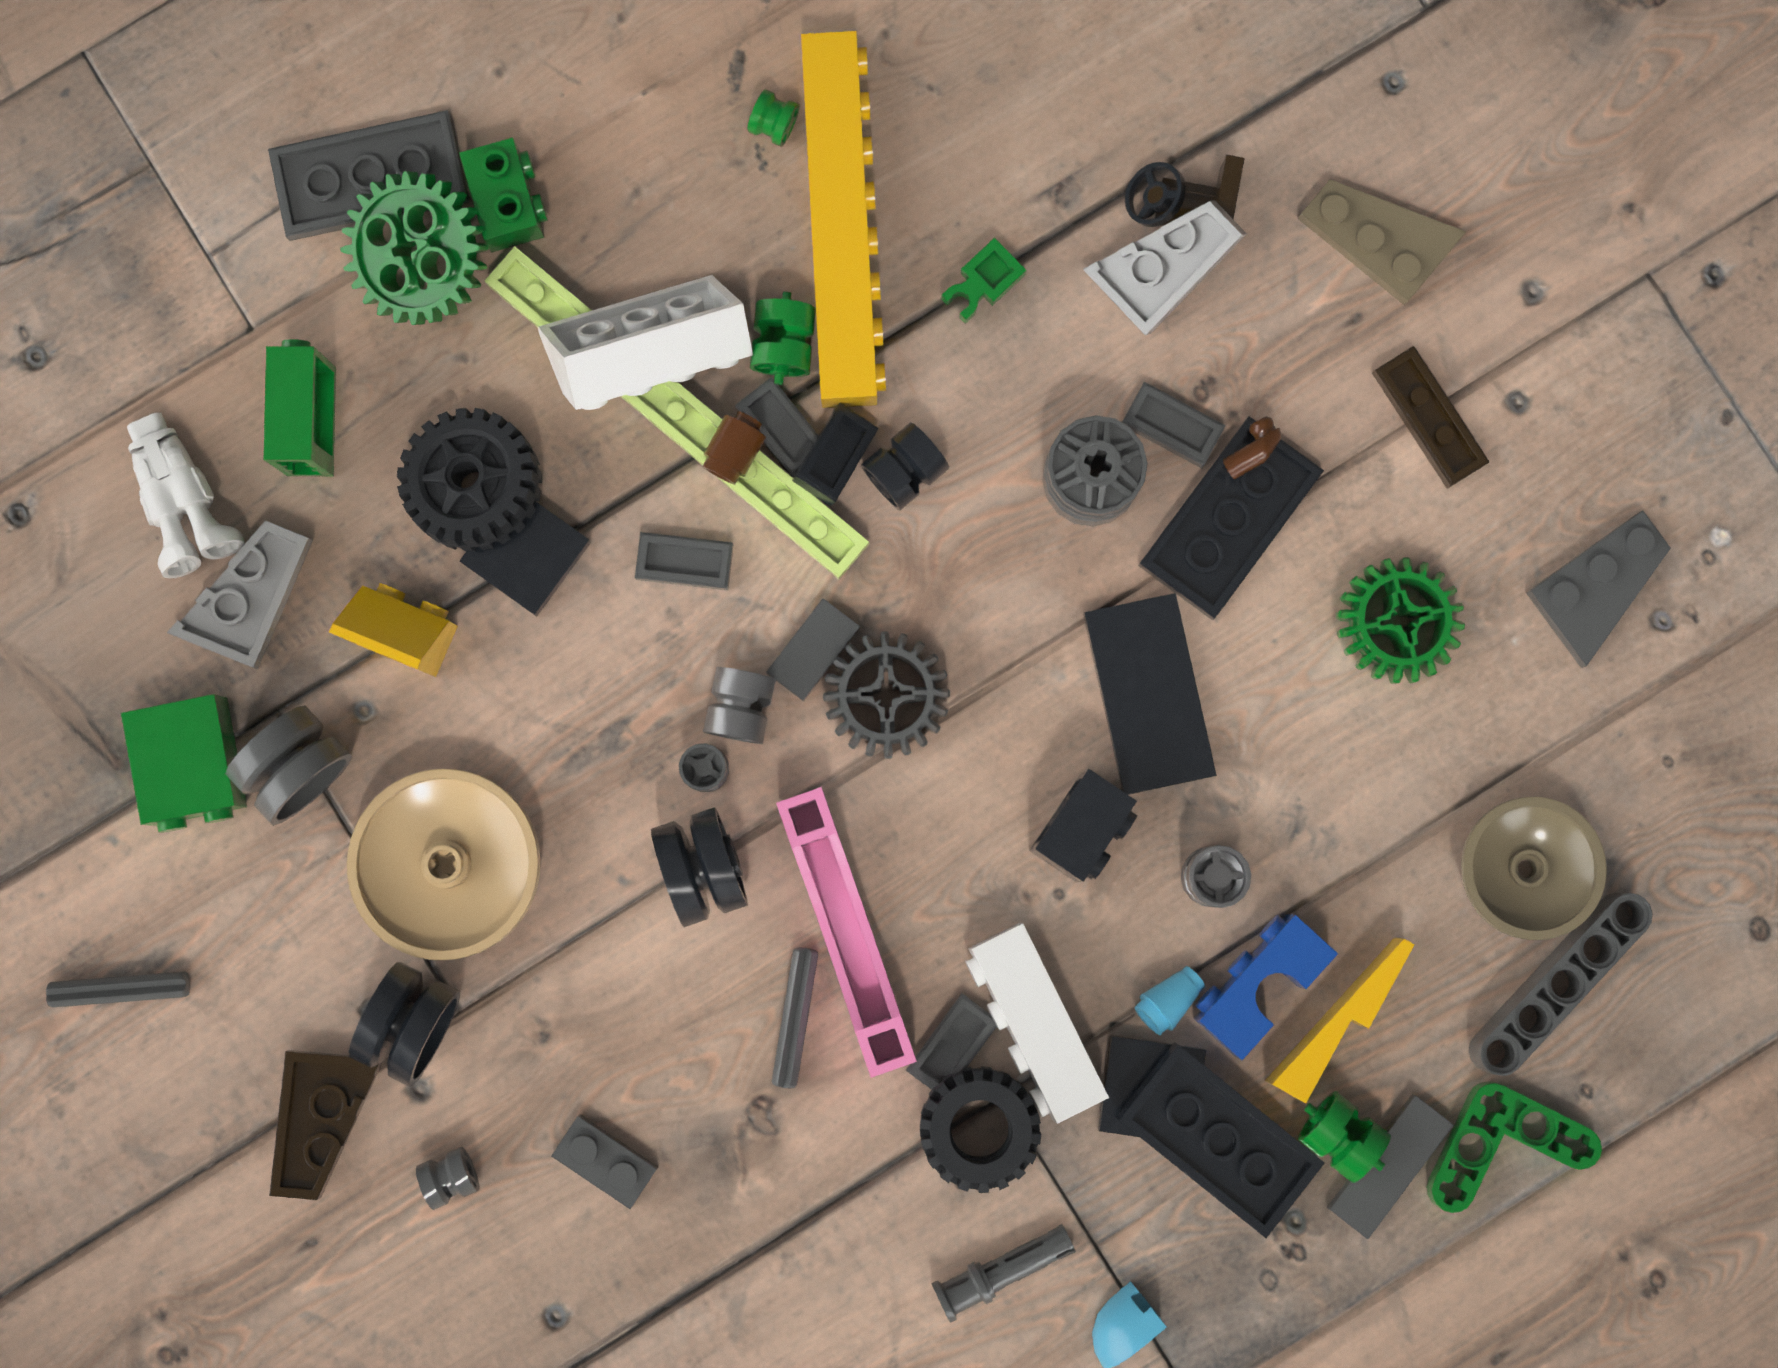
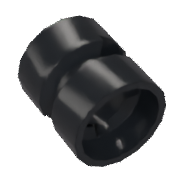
M911 422L891 438L892 448L889 450L878 449L861 464L863 471L874 486L899 511L919 495V485L921 483L931 485L950 467L935 444L919 427Z

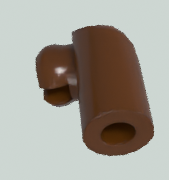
M1266 416L1251 424L1249 431L1254 436L1255 441L1223 459L1227 471L1234 480L1263 464L1280 442L1281 431L1280 428H1275L1272 418Z

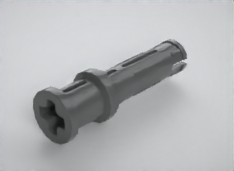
M1061 1224L1048 1231V1233L1005 1253L993 1261L991 1260L983 1265L980 1262L976 1264L972 1262L964 1273L944 1283H940L937 1280L931 1284L951 1323L957 1320L958 1313L982 1301L985 1304H989L996 1297L995 1292L1076 1251L1064 1226Z

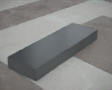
M1412 1094L1385 1129L1391 1134V1139L1383 1155L1380 1157V1160L1385 1163L1383 1169L1378 1171L1373 1167L1363 1178L1355 1183L1347 1180L1327 1208L1366 1239H1369L1454 1125L1416 1095Z

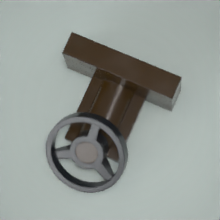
M1226 154L1219 170L1216 187L1185 182L1182 174L1168 163L1154 162L1141 168L1128 184L1125 193L1126 210L1129 216L1137 223L1146 227H1157L1160 225L1164 226L1201 205L1215 200L1234 220L1245 158ZM1169 170L1174 174L1176 180L1163 177L1162 182H1160L1153 172ZM1146 177L1148 187L1143 194L1145 205L1137 215L1133 204L1134 194L1140 182ZM1155 214L1154 219L1146 220L1147 218Z

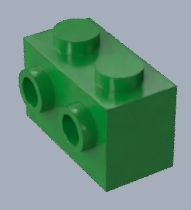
M512 137L459 152L474 208L478 209L476 215L479 225L485 226L486 229L482 232V236L491 253L544 238L540 223L548 221V217L540 193L532 195L528 179L535 178L536 175L528 150L520 152Z

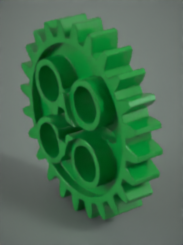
M404 171L402 178L399 174H387L386 184L383 182L370 183L373 196L370 194H358L356 196L363 207L362 210L347 211V214L356 223L354 227L342 228L341 231L352 238V244L345 245L340 250L345 254L353 256V261L343 268L344 271L348 272L357 271L359 277L353 282L351 287L352 289L366 288L368 290L362 302L365 305L379 302L377 315L388 316L393 313L394 323H405L409 319L411 325H423L426 319L429 323L441 322L442 313L446 316L458 314L455 302L466 304L472 301L465 288L481 287L482 284L473 276L474 270L487 269L485 263L477 260V253L489 250V247L483 243H477L475 236L481 234L486 229L485 226L471 224L470 220L476 215L478 209L461 207L467 194L465 192H453L450 194L451 181L439 180L436 183L435 174L422 173L419 177L417 172ZM402 208L405 209L403 216L401 214ZM427 208L430 210L433 218L432 226L429 230L423 222L424 212ZM386 222L389 223L392 231L389 242L383 236V228ZM417 245V250L412 252L411 247ZM440 254L446 261V270L443 276L439 274L436 265ZM399 267L405 274V283L402 288L398 285L396 279ZM425 282H427V288H426V289L423 288Z

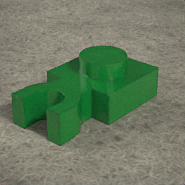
M994 237L961 268V274L966 281L949 287L941 295V300L948 306L956 297L966 298L969 305L959 315V318L966 324L975 315L977 306L983 298L993 306L1026 275L1027 270Z

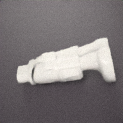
M153 413L130 423L127 429L133 442L129 445L128 449L132 454L133 469L141 489L139 490L140 502L149 525L160 527L163 536V549L158 559V567L162 576L169 579L178 578L192 573L201 566L199 555L194 545L188 540L180 523L184 514L188 515L194 531L196 544L203 557L221 559L237 553L245 544L241 532L234 527L221 525L210 514L208 509L213 503L214 494L206 480V476L198 467H195L186 448L177 437L178 434L175 429L167 427L162 413Z

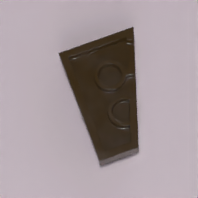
M296 1050L285 1051L269 1196L318 1200L322 1197L382 1063L370 1068L350 1058L349 1055Z

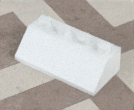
M713 275L538 327L540 338L562 393L576 410L581 408L585 410L597 409L604 406L608 400L623 395H642L649 392L652 386L668 381L684 382L692 379L697 372L710 368H729L736 365L739 359L753 355L743 303Z

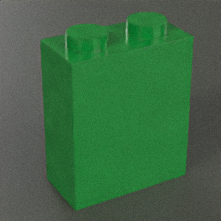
M211 694L121 713L140 825L157 826L158 833L176 831L187 828V819L204 816L205 823L220 822L233 819V810L247 807L245 794L225 774L228 765L237 755L227 697Z

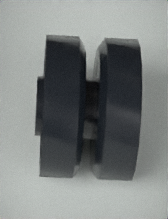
M715 807L691 816L690 830L694 846H690L682 826L675 821L651 829V837L659 867L673 907L683 927L708 919L710 907L705 890L709 888L718 909L724 913L748 906V899L741 878L743 876L741 864L730 834L727 835Z
M396 962L378 985L358 1022L351 1040L349 1057L372 1068L382 1063L389 1055L387 1061L388 1076L409 1087L413 1086L423 1075L445 1037L458 1007L460 991L441 981H435L428 985L421 993L423 988L422 972L402 962Z

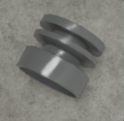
M1095 415L1075 420L1060 431L1046 458L1042 481L1047 500L1059 515L1074 524L1094 527L1111 523L1128 510L1145 482L1148 462L1143 443L1130 427L1115 418ZM1094 458L1103 461L1102 469L1104 471H1101L1098 477H1093L1089 474L1091 467L1087 465L1091 464Z

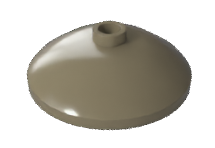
M1522 797L1497 805L1482 816L1474 825L1463 849L1461 873L1468 899L1477 913L1489 925L1515 938L1547 940L1573 931L1593 913L1605 888L1607 865L1604 849L1596 831L1579 812L1560 801L1550 798ZM1522 860H1527L1532 867L1530 875L1526 878L1521 876L1518 871V865Z

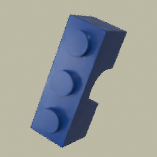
M1287 914L1283 919L1279 915L1275 916L1259 934L1264 941L1252 954L1247 950L1242 952L1229 966L1227 971L1232 976L1220 989L1213 985L1195 1005L1200 1011L1193 1019L1233 1056L1240 1060H1243L1274 1026L1261 1013L1256 1003V991L1260 982L1271 974L1281 973L1289 978L1297 987L1307 989L1338 955L1333 948L1294 914Z

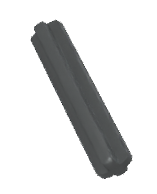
M797 947L793 950L772 1076V1084L777 1087L792 1089L798 1083L818 960V952L814 949Z
M184 971L56 981L47 984L46 1001L49 1007L54 1008L182 998L190 993L189 974Z

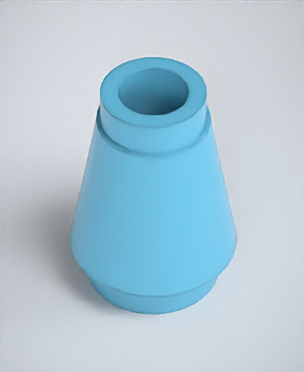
M1185 966L1181 971L1141 994V1001L1134 1007L1141 1020L1156 1034L1161 1035L1167 1029L1173 1031L1199 993L1205 988V984L1193 969Z

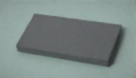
M448 110L268 149L285 236L289 241L335 232L346 227H354L356 222L350 218L347 211L363 209L356 196L358 194H370L373 196L370 183L383 182L386 184L387 174H399L402 178L404 171L417 172L419 177L422 173L435 174L436 183L439 180H449L452 182L450 194L453 192H465L467 194L453 123ZM468 195L466 196L464 203H469ZM402 208L401 210L402 216L404 214V208Z

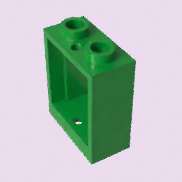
M287 339L281 342V346H266L263 460L286 476L334 477L336 367L314 346H311L309 341Z

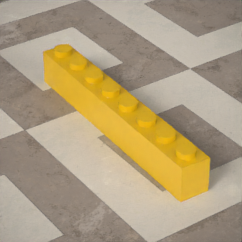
M856 31L801 34L822 408H835L839 403L846 407L877 405V392L886 391L885 364H875L874 346H883L882 317L873 318L872 301L881 300L879 272H870L869 255H878L877 227L867 226V210H876L874 181L865 182L864 165H873L872 136L862 137V120H870L869 91L860 92L859 76L868 75L867 47H857Z

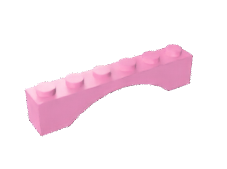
M822 787L777 802L776 805L828 948L870 1077L872 1078L917 1062Z

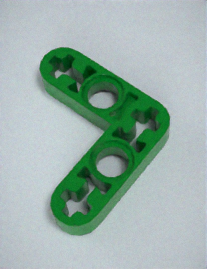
M1490 1081L1481 1082L1472 1088L1428 1178L1426 1186L1427 1195L1431 1202L1443 1211L1457 1213L1467 1209L1474 1200L1504 1135L1566 1166L1578 1170L1588 1169L1597 1163L1602 1152L1601 1141L1590 1128L1504 1085ZM1496 1091L1498 1092L1496 1100L1502 1104L1499 1112L1490 1111L1484 1123L1493 1126L1489 1134L1483 1128L1469 1124L1471 1117L1479 1121L1482 1120L1486 1107L1480 1103L1483 1095L1492 1097ZM1539 1112L1546 1120V1129L1542 1136L1530 1139L1523 1132L1522 1122L1527 1114ZM1559 1122L1563 1123V1126L1560 1129ZM1470 1133L1477 1134L1483 1141L1482 1153L1474 1160L1464 1159L1459 1153L1458 1148L1462 1137ZM1560 1133L1575 1140H1578L1583 1135L1582 1144L1588 1147L1585 1155L1576 1154L1571 1159L1573 1151L1569 1147L1554 1141L1557 1134ZM1553 1142L1552 1150L1548 1149V1146ZM1452 1159L1460 1166L1472 1169L1473 1171L1470 1177L1460 1172L1456 1181V1187L1462 1191L1458 1199L1450 1196L1447 1202H1443L1445 1193L1439 1190L1440 1185L1443 1181L1451 1183L1458 1171L1448 1167Z

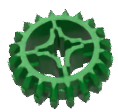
M1387 558L1381 561L1380 571L1373 565L1364 568L1366 580L1358 576L1350 580L1349 584L1357 594L1344 592L1340 596V601L1351 607V610L1344 609L1336 612V619L1349 622V627L1337 631V636L1342 639L1351 636L1353 644L1344 649L1346 656L1352 655L1357 651L1362 654V657L1355 665L1357 669L1362 670L1372 662L1374 667L1371 677L1375 680L1381 679L1388 669V678L1391 684L1401 682L1403 671L1409 683H1415L1420 680V670L1427 677H1431L1437 673L1435 662L1441 665L1450 663L1451 657L1444 648L1455 650L1461 645L1458 638L1450 635V632H1460L1465 629L1464 622L1452 620V615L1463 611L1464 605L1462 603L1450 605L1448 598L1457 592L1455 586H1450L1444 590L1438 586L1444 580V573L1440 571L1429 579L1426 577L1429 571L1428 563H1420L1415 568V571L1412 572L1410 558H1402L1397 569L1394 562ZM1400 585L1410 587L1419 592L1430 606L1419 607L1414 605L1409 600L1406 590H1401ZM1384 586L1386 597L1382 599V615L1365 621V611L1369 599L1379 587ZM1397 614L1399 617H1420L1409 622V625L1403 628L1401 625H1381ZM1434 621L1433 637L1427 648L1417 656L1414 645L1418 644V629L1421 625ZM1370 636H1386L1392 642L1394 651L1400 652L1401 658L1382 651L1375 645Z

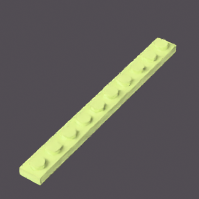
M515 246L485 280L487 286L536 327L592 311ZM668 381L652 386L649 392L642 395L620 396L701 465L704 464L707 458L704 452L722 419L681 384ZM760 450L746 476H740L736 485L718 478L838 579L845 574L869 545L868 540L814 495L794 483L790 475Z

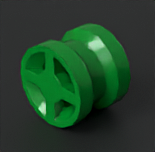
M764 89L754 105L747 131L753 135L763 133L771 138L773 144L783 147L796 123L800 104L792 100L787 102L780 101L776 98L774 92Z

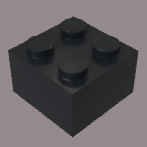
M1087 769L1079 775L1029 851L1075 882H1084L1087 877L1089 879H1096L1111 857L1110 854L1105 852L1113 838L1116 840L1119 838L1123 839L1135 822L1138 815L1131 810L1137 803V800L1092 770Z

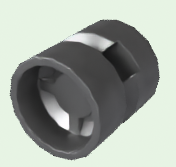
M716 667L711 693L717 698V702L708 706L703 732L728 739L763 744L768 718L762 711L763 708L771 705L776 679L753 672Z
M1220 845L1208 846L1197 849L1188 856L1182 866L1181 882L1184 891L1192 901L1201 906L1224 908L1235 905L1245 897L1250 888L1251 871L1246 859L1235 849Z

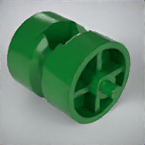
M787 291L782 293V299H762L757 301L755 306L753 329L760 334V337L752 341L753 355L750 358V369L758 373L774 376V384L783 385L784 377H803L809 375L811 367L812 346L806 342V339L814 335L816 308L805 302L791 300L792 293Z
M1334 1091L1317 1107H1314L1311 1103L1305 1106L1304 1111L1310 1116L1303 1125L1298 1140L1319 1157L1329 1155L1331 1157L1330 1166L1351 1183H1355L1363 1178L1373 1167L1378 1171L1383 1169L1385 1163L1380 1160V1157L1390 1142L1391 1134L1370 1117L1358 1118L1359 1108L1338 1091Z

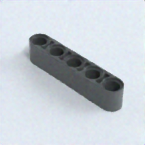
M1613 893L1602 898L1588 919L1568 934L1475 1034L1469 1045V1055L1473 1064L1482 1071L1500 1076L1509 1075L1518 1070L1647 931L1653 917L1648 901L1642 896L1633 893ZM1622 902L1627 903L1632 911V919L1625 927L1621 926L1616 919V909ZM1591 936L1595 937L1600 944V954L1592 962L1586 958L1583 950L1586 940ZM1558 971H1563L1569 981L1566 992L1561 996H1557L1551 986L1552 978ZM1531 1005L1536 1011L1537 1019L1535 1025L1525 1031L1519 1023V1014L1524 1007ZM1500 1040L1505 1049L1504 1058L1498 1064L1491 1065L1486 1055L1487 1048L1493 1041Z

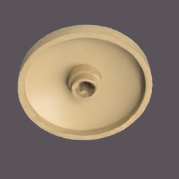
M433 769L417 772L394 782L378 794L366 807L350 839L347 854V878L349 889L359 914L369 928L384 942L414 957L428 960H453L469 957L493 947L507 937L522 921L537 891L541 865L540 849L534 827L528 815L516 799L504 788L485 777L456 769Z

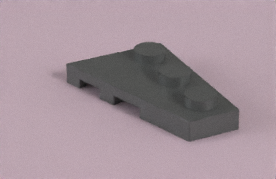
M1641 511L1527 591L1526 594L1578 665L1583 668L1589 664L1671 547L1645 512Z

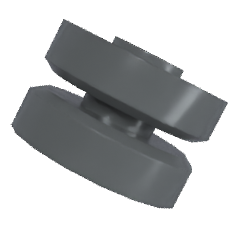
M306 705L286 712L267 725L237 753L228 765L225 773L243 794L259 791L254 806L273 826L283 823L311 804L343 773L352 759L350 753L334 736L319 739L324 726Z

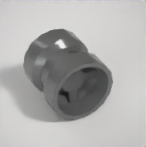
M706 743L695 744L689 747L681 756L679 774L683 782L690 788L703 793L713 792L721 788L726 782L729 774V763L725 755L716 747Z
M463 1147L448 1152L445 1159L439 1162L428 1160L416 1166V1177L426 1203L432 1210L447 1205L453 1196L459 1194L466 1197L479 1191L480 1185L475 1167L469 1154Z

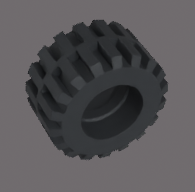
M967 1067L958 1073L947 1075L937 1087L930 1091L929 1097L921 1111L920 1137L929 1164L933 1169L937 1170L943 1180L948 1184L952 1182L958 1186V1189L967 1192L969 1189H976L978 1193H989V1189L999 1187V1190L1009 1187L1008 1183L1015 1178L1019 1180L1026 1174L1025 1169L1029 1163L1033 1164L1037 1156V1146L1041 1143V1121L1034 1102L1026 1089L1009 1074L993 1070L991 1067ZM984 1100L997 1105L1004 1112L1008 1121V1135L1004 1144L997 1151L986 1156H971L964 1153L958 1148L952 1137L951 1125L955 1114L962 1106L972 1101Z

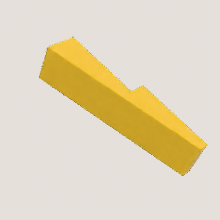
M1393 938L1265 1081L1294 1098L1307 1103L1350 1022L1352 1021L1359 1026L1370 1028L1415 944L1403 938Z

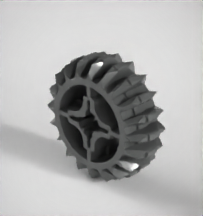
M887 631L881 632V646L873 647L872 639L868 634L864 635L862 641L866 650L862 653H859L857 648L852 643H849L846 646V651L852 658L851 662L848 664L840 657H835L833 660L836 668L843 671L841 677L835 674H827L825 677L827 683L838 686V691L823 693V700L825 702H838L839 707L826 712L827 719L835 720L843 717L845 722L835 729L836 735L840 737L851 729L855 734L848 743L849 747L855 749L861 740L865 739L869 741L865 752L866 756L873 757L876 744L884 745L885 759H891L893 756L892 744L900 743L903 755L908 756L911 754V747L907 740L914 737L918 745L925 747L928 741L920 731L925 727L930 732L937 734L941 727L930 719L931 715L946 717L948 713L946 707L935 704L936 699L950 697L949 689H935V683L942 682L947 678L946 671L942 670L931 674L929 668L938 662L937 655L932 654L922 661L919 656L923 652L925 644L918 641L910 652L905 649L908 636L903 633L898 638L897 647L889 646L890 636ZM893 658L901 660L914 668L920 675L925 687L908 686L898 682L893 673ZM879 659L878 678L873 684L859 687V689H848L852 677L863 665L872 660ZM884 672H888V682L893 685L892 691L898 689L900 694H911L900 695V698L892 700V707H889V719L885 718V707L880 706L881 700L875 702L873 696H865L881 692L882 684H884ZM926 701L920 717L908 728L895 733L894 718L898 708L905 704ZM859 703L860 705H869L875 708L880 716L881 733L871 731L862 726L852 715L848 704Z

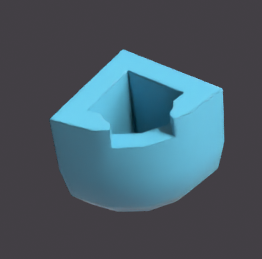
M1131 1281L1106 1302L1095 1320L1092 1331L1094 1352L1103 1368H1112L1124 1362L1167 1328L1161 1317Z

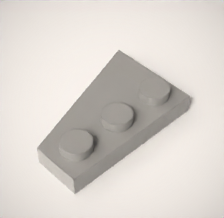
M1215 200L1209 201L1160 227L1159 230L1119 249L1116 253L1089 265L1083 270L1144 335H1149L1247 233Z
M264 521L228 562L229 567L210 588L206 587L195 600L197 603L181 621L177 620L167 633L258 669L313 540Z

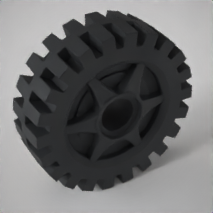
M466 408L456 409L455 416H451L446 411L437 415L439 422L435 425L428 420L421 426L425 431L420 437L414 433L408 442L412 445V449L410 451L403 449L400 459L404 463V468L398 467L397 478L401 482V485L397 486L398 493L404 501L402 505L407 514L424 533L438 543L440 542L446 547L455 550L457 547L470 552H475V547L488 550L494 548L493 542L495 541L504 544L511 540L509 533L515 530L519 534L524 529L525 525L522 521L525 517L530 519L533 517L536 511L533 503L534 501H540L541 490L538 487V483H542V473L538 468L540 463L527 439L513 424L507 422L502 416L494 412L490 415L485 409L475 408L474 413H471ZM479 472L478 479L472 486L468 488L461 487L463 479L468 474Z

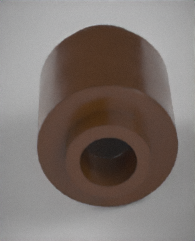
M737 411L735 417L724 415L704 452L707 458L702 467L718 478L736 485L740 476H746L766 439V436L759 432L762 423L740 411Z

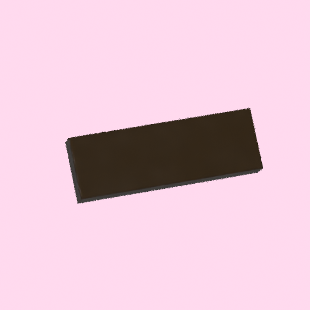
M1414 346L1372 372L1374 378L1447 489L1489 463L1486 455Z

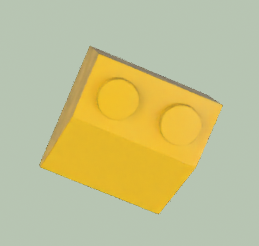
M379 583L376 591L362 585L332 623L329 633L436 677L458 627L446 620L449 611L426 601H422L420 608L403 602L405 593L382 583Z

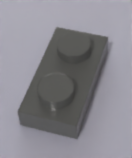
M581 1114L577 1116L551 1156L629 1209L633 1207L658 1169L657 1165Z

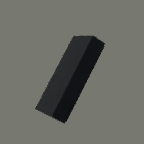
M839 403L833 410L792 481L831 507L837 501L879 428L842 403Z

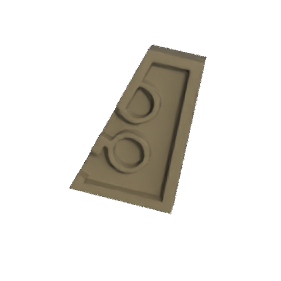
M1331 179L1298 218L1404 306L1466 233V231Z

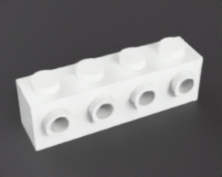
M1018 923L968 948L973 958L966 961V965L976 985L980 987L986 984L994 1000L987 1004L988 1010L999 1031L1007 1027L1015 1043L1008 1050L1020 1074L1029 1071L1036 1088L1029 1091L1041 1117L1050 1114L1052 1120L1058 1124L1108 1099L1109 1096L1024 924Z

